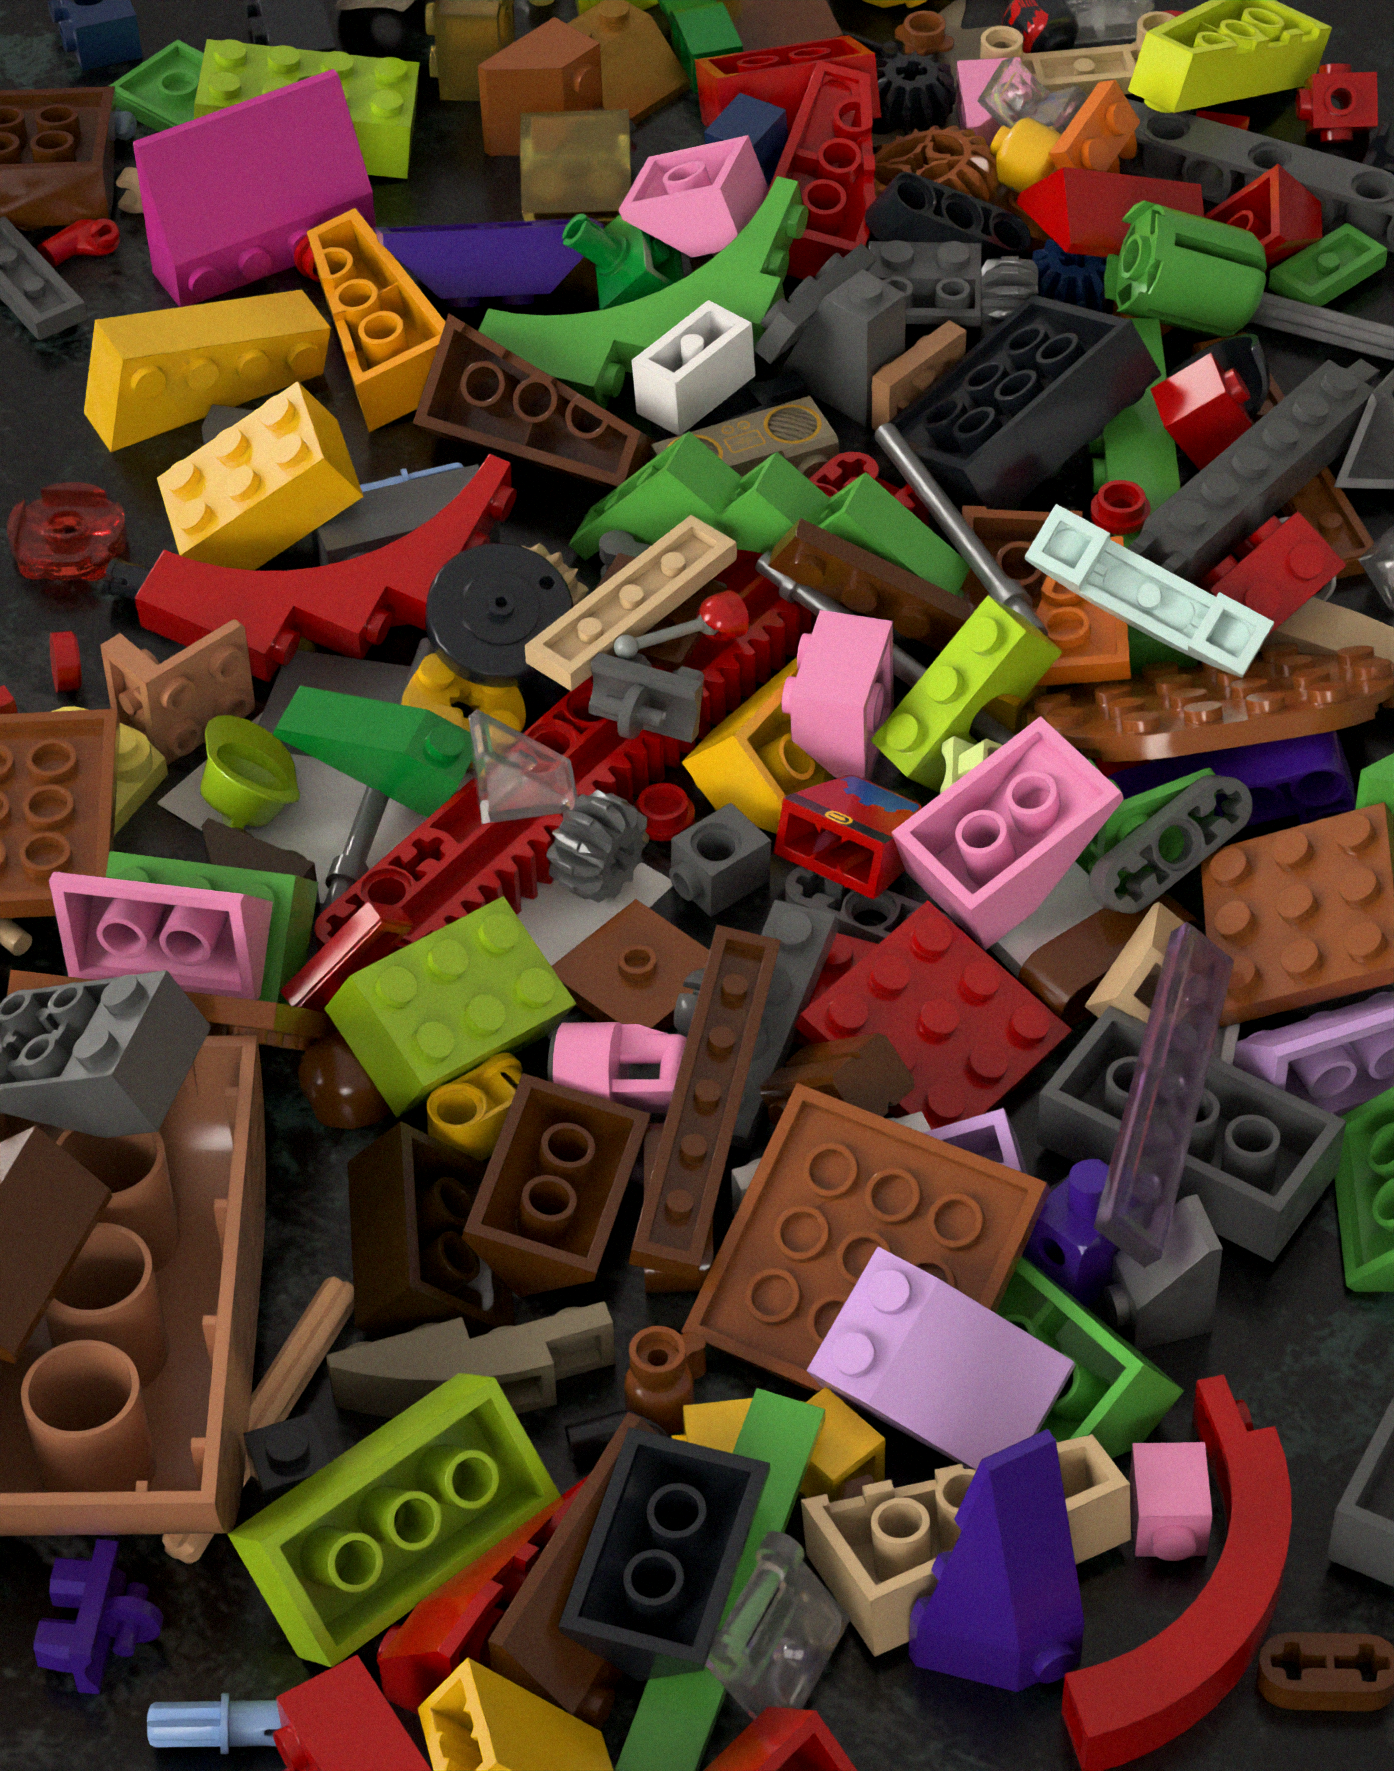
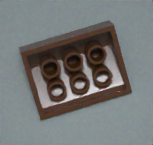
M115 86L0 90V218L5 216L15 227L26 231L37 230L44 226L71 225L82 219H110L114 197Z

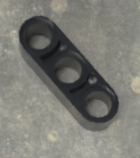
M910 172L899 173L866 209L865 213L868 229L878 240L883 242L901 240L905 242L958 241L961 243H981V270L987 259H1000L1002 256L1020 257L1030 247L1032 241L1031 233L1026 223L1014 213Z

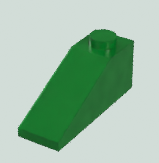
M301 685L272 734L276 738L370 788L380 790L387 797L427 818L454 795L483 741L482 738L427 709Z

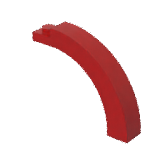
M1224 1374L1197 1380L1192 1423L1200 1442H1205L1206 1457L1223 1503L1226 1521V1543L1221 1558L1210 1580L1196 1600L1175 1622L1156 1637L1136 1649L1107 1662L1065 1673L1061 1713L1082 1771H1104L1123 1765L1158 1749L1191 1728L1213 1710L1239 1682L1258 1654L1271 1627L1281 1595L1292 1523L1291 1485L1287 1462L1276 1427L1253 1429V1422L1247 1404L1243 1399L1234 1400Z

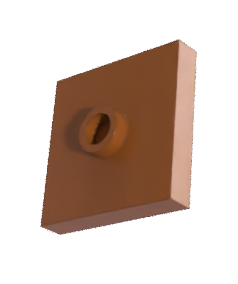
M635 899L551 967L576 1002L575 1006L597 1022L639 1024L666 1032L674 1024V1011L679 993L693 994L695 990L683 987L686 977L692 971L706 967L710 950Z

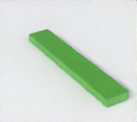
M756 1388L733 1454L770 1463L771 1470L704 1671L648 1680L615 1771H699L825 1422V1409Z

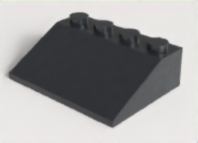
M1032 295L888 423L893 424L958 509L962 511V506L965 505L986 506L987 509L1017 511L1026 496L1042 482L1055 477L1062 470L1063 463L1083 445L1096 440L1103 433L1104 426L1124 408L1137 403L1144 396L1145 389L1162 374L1132 320ZM875 435L872 436L870 440L872 441L875 448H877L879 451H881L883 454L887 456L885 451L876 441Z

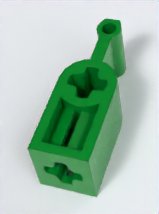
M658 0L660 9L664 12L670 25L675 53L690 79L692 92L697 93L698 84L695 59L743 52V44L723 2H717L716 0Z

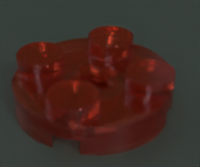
M80 482L53 484L40 489L42 498L33 501L27 507L24 498L13 508L7 521L10 549L18 562L19 571L28 579L70 580L82 578L88 581L100 580L107 576L105 573L108 564L114 557H118L121 554L127 541V528L122 506L118 501L115 505V503L107 500L106 491L92 484ZM65 528H76V531L73 533L63 534Z

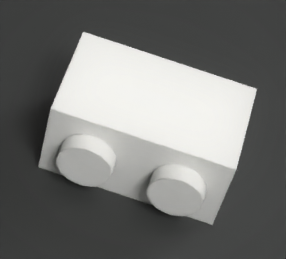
M709 300L632 359L636 413L677 436L685 433L755 376L752 323Z

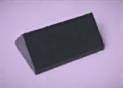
M629 1427L558 1626L560 1633L637 1681L704 1671L771 1470L770 1463Z

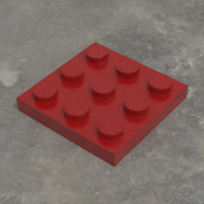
M928 900L800 1014L795 1024V1027L813 1044L874 1033L886 1035L912 1074L915 1086L896 1106L888 1107L889 1113L897 1119L922 1111L931 1130L992 1112L1066 1042L1072 1032V1029Z

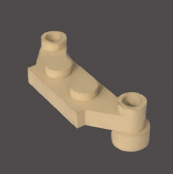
M1161 11L1142 15L1137 22L1136 41L1132 44L1028 54L1023 52V36L1018 30L1008 26H995L987 29L981 35L980 58L1020 57L1024 79L1032 78L1034 81L1036 103H1060L1067 100L1088 98L1099 82L1110 80L1117 81L1124 95L1133 94L1128 91L1146 32L1175 18V16Z

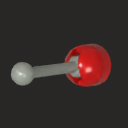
M731 590L709 596L701 603L695 620L636 638L631 635H622L614 643V652L619 658L627 660L633 658L640 649L698 631L709 641L713 642L735 640L743 637L748 631V611L744 601L736 592Z

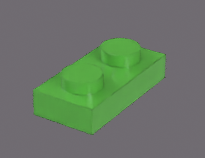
M1345 223L1270 270L1268 288L1282 297L1322 307L1385 267L1388 249L1349 223Z

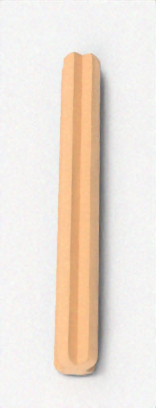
M335 1276L323 1281L251 1395L248 1432L286 1420L355 1309L353 1284L347 1281L343 1282ZM247 1450L243 1487L251 1476ZM164 1534L162 1540L165 1544L164 1551L172 1558L192 1564L199 1560L214 1534Z

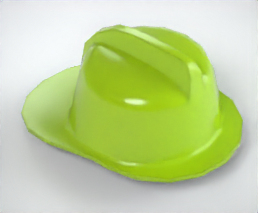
M219 715L208 721L205 730L208 758L201 780L200 794L213 809L221 814L224 825L241 829L245 825L263 827L272 822L286 804H293L299 801L300 792L297 786L295 764L290 752L279 739L265 728L247 719L233 715Z

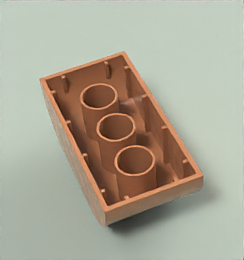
M257 1035L206 1036L158 1132L102 1138L0 1113V1142L37 1126L110 1188L112 1195L109 1204L17 1362L13 1364L0 1359V1536L230 1533L239 1512L245 1473L246 1445L243 1433L248 1432L265 1233V1121Z

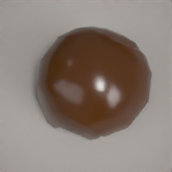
M339 1030L311 1044L302 1056L298 1069L300 1086L303 1096L308 1099L316 1119L320 1123L330 1127L354 1129L375 1124L393 1112Z

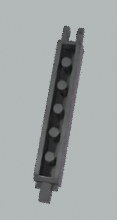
M1359 359L1347 369L1338 366L1331 360H1327L1148 516L1139 537L1127 549L1196 585L1238 545L1349 447L1371 392L1375 389L1372 387V381L1378 377L1380 370L1362 359Z

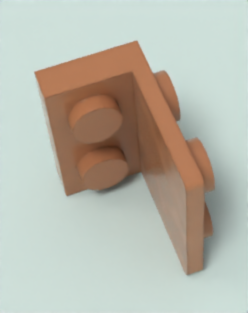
M236 619L231 620L162 663H159L149 650H140L121 633L100 645L111 709L117 708L120 723L143 733L148 741L166 758L167 765L181 756L191 753L197 746L206 741L205 730L209 720L219 715H233L244 719L255 710L245 627Z

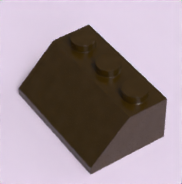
M401 1121L348 1161L355 1327L380 1339H385L410 1332L423 1324L442 1323L462 1317L471 1339L485 1335L501 1326H515L512 1290L462 1239L464 1228L488 1165Z

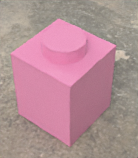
M1205 1442L1132 1443L1129 1483L1135 1557H1158L1167 1561H1178L1190 1556H1207L1213 1515Z

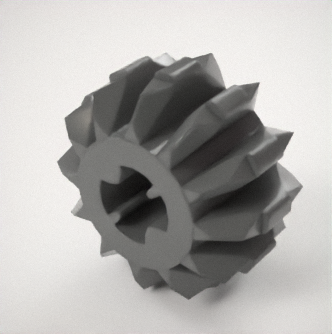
M1002 256L1000 259H987L982 266L980 340L986 337L1032 295L1038 296V267L1033 260L1019 259V256Z
M596 790L589 796L581 794L576 799L573 810L563 811L562 823L559 828L552 831L555 840L547 850L546 855L551 861L549 875L559 881V884L568 889L569 892L585 900L591 899L600 903L608 896L615 898L621 892L625 881H633V871L637 864L644 861L641 853L642 849L648 844L650 837L645 832L647 817L638 812L636 807L628 804L627 800L613 793L606 794Z

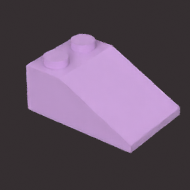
M877 1247L810 1363L807 1372L822 1388L827 1387L840 1399L949 1459L962 1464L964 1467L977 1470L981 1459L1039 1432L1076 1364L1073 1360L939 1278Z

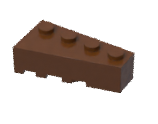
M448 313L413 424L445 439L612 490L651 461V444L657 443V441Z

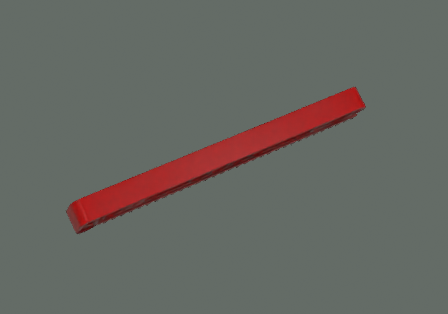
M861 452L838 454L809 478L813 484L831 498L866 472L929 527V511L910 485L907 483L902 489H899L880 479L879 466L876 460ZM737 549V560L712 579L725 583L727 590L736 592L742 598L749 615V627L743 637L728 642H713L703 636L684 666L702 671L705 676L699 734L696 738L704 739L711 732L710 723L719 725L726 719V710L735 711L741 706V696L751 697L756 693V682L764 684L771 680V668L777 670L785 668L786 655L797 657L803 633L812 634L817 616L797 601L787 602L779 596L780 588L755 570L756 563L763 555L762 553ZM651 664L652 668L673 673V670ZM593 675L590 676L572 692L570 691L320 914L316 919L314 928L317 952L367 901L401 907L413 923L412 929L384 957L503 896L515 914L518 915L522 911L521 897L534 900L538 896L537 882L550 885L554 881V878L549 875L551 861L546 855L547 850L555 840L552 831L559 828L562 823L564 810H573L575 801L581 794L589 796L596 790L606 794L613 793L634 806L633 794L640 795L645 788L649 787V780L662 782L665 779L664 766L677 768L680 765V752L691 753L695 749V739L692 743L644 729L634 740L619 736L617 721L588 713L593 689Z

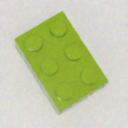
M503 896L350 975L324 1009L398 1118L427 1102L430 1094L439 1086L448 1084L476 1069L490 1057L499 1053H510L513 1055L548 1036L576 1005V1002Z

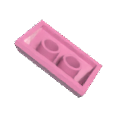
M61 872L52 873L49 884L68 977L101 980L128 974L135 975L167 970L183 991L252 1000L259 999L262 989L273 901L240 893Z

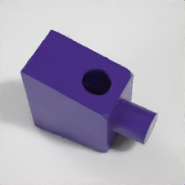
M1100 1159L1080 1161L1071 1168L1069 1177L1048 1195L1023 1251V1255L1085 1307H1089L1103 1294L1104 1287L1111 1286L1114 1255L1150 1226L1147 1195L1141 1188Z

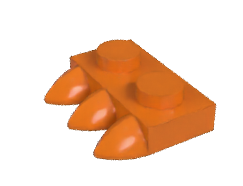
M1116 80L1103 81L1096 85L1049 152V156L1058 170L1062 167L1120 174L1119 157L1129 160L1135 157L1137 150L1135 130L1141 122Z

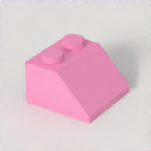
M749 135L648 157L621 204L619 213L622 220L692 258L708 254L716 256L751 221L764 202L769 188Z
M820 610L812 634L803 633L800 639L797 653V669L799 671L797 677L788 676L785 681L782 694V712L791 716V740L835 778L845 775H856L870 781L880 752L870 740L894 709L893 621Z

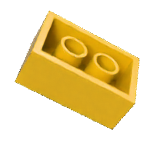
M298 381L280 394L268 399L254 412L232 427L220 432L216 438L184 460L176 462L168 471L157 477L180 556L216 566L253 571L364 497L338 420Z

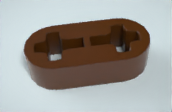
M1280 1633L1268 1639L1261 1648L1256 1677L1257 1685L1265 1699L1280 1708L1324 1711L1379 1710L1388 1705L1394 1698V1646L1380 1636L1366 1633ZM1282 1662H1296V1668L1298 1673H1301V1679L1295 1681L1287 1679L1285 1670L1281 1668ZM1357 1663L1370 1664L1372 1673L1377 1675L1376 1681H1362L1360 1671L1356 1670Z

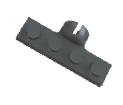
M775 900L761 935L779 939L781 943L731 1141L732 1146L747 1150L752 1148L767 1110V1105L760 1096L759 1086L785 1065L798 1032L795 1024L800 1014L809 1005L838 932L839 925L836 914ZM705 968L692 971L686 977L683 987L695 990L693 994L679 993L676 1001L673 1025L678 1030V1034L686 1038Z

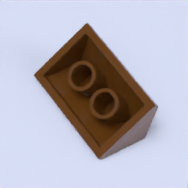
M522 1073L464 1228L462 1239L518 1297L594 1281L651 1114Z
M37 1126L0 1142V1359L13 1364L17 1362L112 1198L110 1188Z

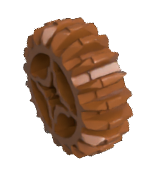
M934 125L929 130L918 132L915 129L912 134L904 137L896 135L895 141L890 144L878 145L877 153L873 154L875 155L874 179L875 196L877 197L902 172L915 173L987 203L998 196L996 187L1000 183L997 177L995 156L992 155L985 137L976 136L973 129L960 131L957 125H951L944 130H940L938 125Z

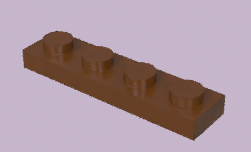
M802 518L773 547L768 567L790 577L794 582L829 596L853 611L861 612L871 618L893 621V629L897 630L901 635L913 638L940 652L944 650L978 608V606Z

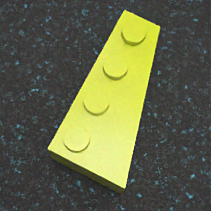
M1209 0L1146 32L1128 91L1144 98V103L1153 110L1163 113H1177L1303 87L1304 81L1310 75L1317 73L1332 27L1275 0Z

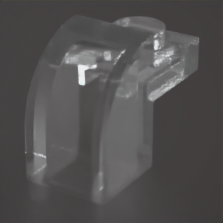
M1016 57L1001 61L977 102L1001 126L1005 125L1011 129L1020 119L1029 117L1063 134L1088 96L1078 85L1050 93Z

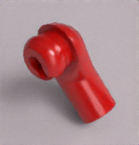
M108 218L78 220L39 244L37 251L53 268L72 256H105L112 253L118 247L120 229L113 220Z

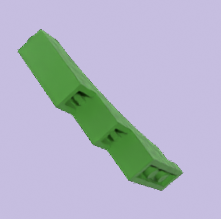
M690 431L592 506L568 545L584 560L589 559L599 551L600 538L603 534L613 530L628 532L633 536L635 542L653 545L692 515L736 541L737 549L764 554L769 550L772 552L773 547L802 518L962 599L965 593L960 588L970 570V566L963 557L866 472L829 498L778 452H775L745 476L741 477Z

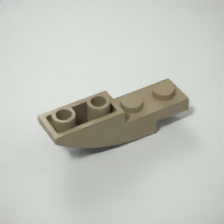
M605 1301L585 1307H569L557 1312L553 1316L517 1326H501L485 1335L471 1339L462 1317L442 1323H427L418 1326L410 1332L374 1342H358L350 1345L345 1350L326 1355L331 1392L335 1406L368 1415L395 1418L458 1373L495 1377L515 1414L556 1405V1380L616 1364L613 1321Z

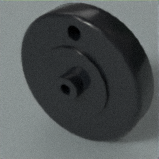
M508 543L477 545L452 557L434 577L426 602V632L436 655L456 675L472 683L487 687L505 688L519 686L544 675L526 663L525 645L573 608V600L563 576L547 559L525 547Z

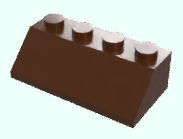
M630 1412L626 1414L488 1640L490 1664L493 1672L599 1731L610 1715L615 1700V1691L613 1689L623 1671L560 1633L558 1626L628 1428L657 1434L642 1417Z

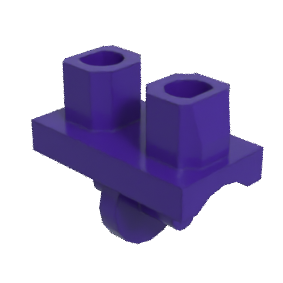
M97 1539L92 1558H55L49 1591L52 1605L79 1608L77 1620L42 1618L38 1624L34 1640V1652L38 1667L73 1673L77 1691L80 1693L100 1694L113 1638L115 1640L112 1651L116 1655L130 1657L134 1654L136 1643L153 1641L161 1632L164 1616L158 1607L147 1601L149 1588L146 1585L138 1582L130 1583L124 1596L127 1577L126 1573L116 1566L120 1551L118 1541Z

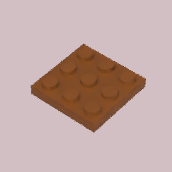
M1385 802L1220 847L1201 862L1212 1016L1221 1028L1394 983V815Z

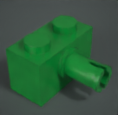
M581 213L573 217L564 229L562 239H564L563 244L574 249L595 264L600 310L636 301L661 291L684 278L681 251L622 220L621 215H618L603 229L592 222L588 216Z

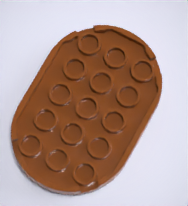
M1289 642L1263 646L1261 648L1262 655L1255 656L1243 678L1204 662L1197 664V666L1179 667L1178 663L1173 661L1153 662L1142 666V673L1131 675V679L1087 682L1055 694L1036 697L1033 700L1034 705L1027 713V725L1029 726L1041 716L1076 750L1080 748V753L1084 757L1102 758L1103 762L1170 758L1309 736L1347 728L1375 718V713L1379 710L1378 704L1381 702L1383 708H1394V663L1389 659L1375 656L1374 647L1372 646L1345 647L1339 649L1337 655L1299 653L1298 644Z

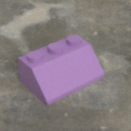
M1394 991L1390 993L1380 992L1372 995L1365 1001L1334 1011L1317 1012L1306 1020L1271 1031H1258L1246 1039L1236 1042L1233 1066L1340 1117L1394 1086Z

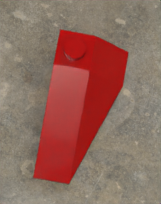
M820 60L817 61L767 192L768 195L777 176L796 180L799 182L802 204L808 207V220L805 231L800 239H793L788 251L789 266L786 275L803 280L809 275L814 277L835 253H839L844 258L859 244L862 243L865 247L867 246L871 232L866 225L865 213L866 209L877 198L875 196L874 179L875 155H873L871 82L870 74Z

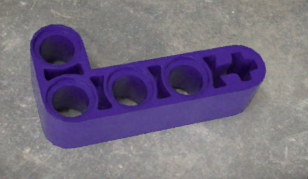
M1335 730L1309 736L1172 757L1121 770L1107 777V779H1112L1117 783L1125 800L1209 767L1216 775L1233 777L1240 780L1250 791L1252 812L1244 827L1298 814L1300 823L1303 825L1355 810L1357 800L1352 773L1339 735ZM1216 793L1217 805L1214 809V816L1222 817L1224 815L1221 804L1227 798L1226 794Z

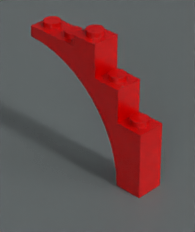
M489 454L471 481L455 499L433 518L406 536L380 549L350 560L320 567L288 571H253L203 563L163 550L135 596L140 626L188 647L231 620L236 619L245 627L251 675L266 682H270L280 664L286 666L290 663L297 651L300 636L349 658L364 659L372 644L379 646L384 641L391 627L393 617L426 631L425 610L427 596L431 583L438 571L458 553L477 545L490 543V536L488 534L495 521L504 522L509 516L517 494V490L511 487V463Z

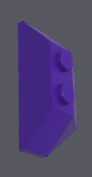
M590 218L592 222L603 228L602 223L593 218ZM571 219L374 227L378 242L440 299H446L447 306L449 307L479 306L480 297L501 296L502 304L523 305L534 303V294H550L584 257L574 249L563 244L564 239H562V235Z

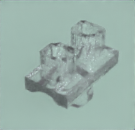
M1065 0L1078 18L1079 33L1074 44L1136 38L1138 19L1146 13L1155 11L1154 0Z

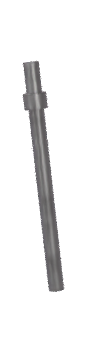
M891 423L881 425L875 432L876 441L990 593L989 596L1024 615L1048 637V630L1031 609L1032 598L1020 582L1008 578L898 429Z

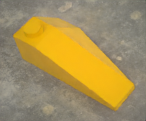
M797 657L714 728L682 761L696 786L704 793L716 811L732 803L755 826L775 834L778 831L784 797L834 779L831 773L791 740V716L782 712V694L785 681L788 676L797 677L799 671L797 669Z

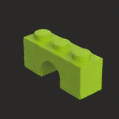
M987 595L870 741L907 778L940 793L946 773V759L942 754V743L955 736L974 745L978 744L969 734L971 723L980 709L990 700L1003 694H1012L1024 700L1061 655L1062 651L1024 615Z

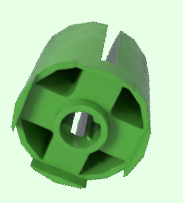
M1145 200L1135 204L1121 222L1131 224L1123 240L1119 256L1108 254L1104 275L1105 298L1116 301L1119 308L1116 310L1117 312L1138 318H1157L1160 324L1215 339L1234 335L1249 322L1262 301L1266 284L1264 272L1267 269L1265 247L1252 232Z

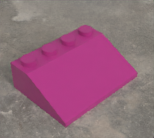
M334 69L133 141L152 272L179 307L194 305L294 267V252L300 241L307 236L306 231L354 208L357 209L373 231L374 227H376L373 191L339 74Z

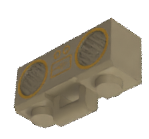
M811 396L691 432L741 477L745 476L775 452H778L809 479L829 460L839 454L837 435ZM683 435L651 444V460Z

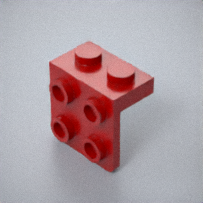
M1297 511L1283 523L1275 515L1272 516L1233 550L1240 558L1238 562L1230 554L1195 586L1215 597L1220 592L1274 621V626L1268 634L1269 636L1347 565L1302 514Z

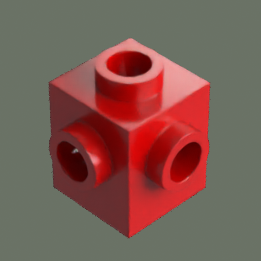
M1351 64L1319 66V74L1310 75L1304 81L1305 88L1297 89V120L1305 121L1306 135L1320 134V143L1353 141V133H1370L1378 127L1377 72L1351 73ZM1331 98L1339 102L1341 109H1337L1332 105Z

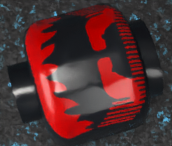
M1009 0L1006 4L1002 20V26L1012 27L1022 34L1023 52L1027 54L1071 50L1078 37L1080 27L1076 14L1065 0Z

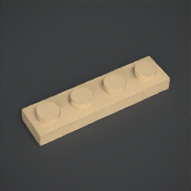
M690 515L525 645L526 663L572 692L593 675L591 672V661L599 652L614 657L617 656L614 652V643L618 637L622 635H631L634 638L642 636L736 561L737 542Z

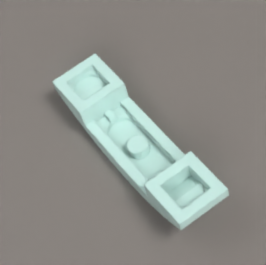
M1057 504L1025 555V560L1043 573L1117 619L1186 655L1241 678L1244 677L1274 626V621L1219 592L1217 597L1119 545L1110 539L1109 532Z

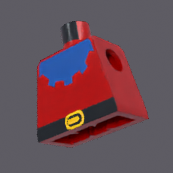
M845 775L783 798L773 854L874 900L905 871L891 832L922 809V806L917 802L914 795L904 788H896L890 791L859 776Z

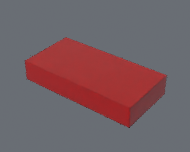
M367 901L280 992L291 1006L327 1013L324 1008L348 977L381 960L412 929V921L401 907Z

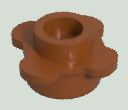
M917 11L911 13L905 18L904 24L899 25L895 29V38L904 43L906 55H911L917 50L918 55L925 57L930 54H938L939 52H949L954 48V38L947 36L945 33V19L936 12Z

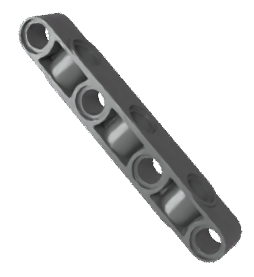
M1127 99L1141 123L1135 130L1137 138L1136 155L1130 160L1119 157L1120 173L1201 184L1202 198L1221 204L1279 164L1321 201L1322 234L1328 235L1345 223H1349L1386 247L1388 251L1394 252V175L1392 173L1187 113L1159 112L1151 109L1144 103Z

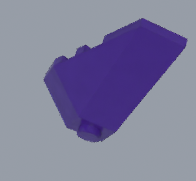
M1046 1429L981 1459L954 1518V1521L961 1530L959 1538L952 1552L947 1551L937 1555L931 1571L938 1580L931 1597L927 1596L917 1599L910 1614L908 1655L915 1666L1019 1692L1039 1681L1045 1684L1055 1682L1064 1677L1065 1673L1070 1672L1076 1663L1081 1661L1085 1621L1056 1439L1049 1429Z

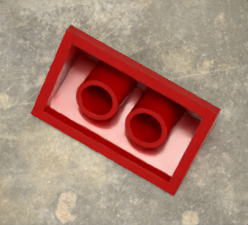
M1062 167L1020 192L1016 202L1066 253L1105 258L1108 257V254L1119 256L1123 240L1131 224L1121 221L1135 204L1143 200L1204 217L1201 184Z

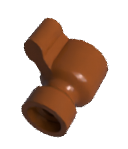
M665 1326L647 1327L639 1331L632 1338L629 1345L630 1367L624 1380L625 1410H632L659 1425L668 1435L684 1427L683 1405L695 1404L694 1379L702 1377L706 1372V1341L703 1336L695 1332H686L680 1335L674 1329Z

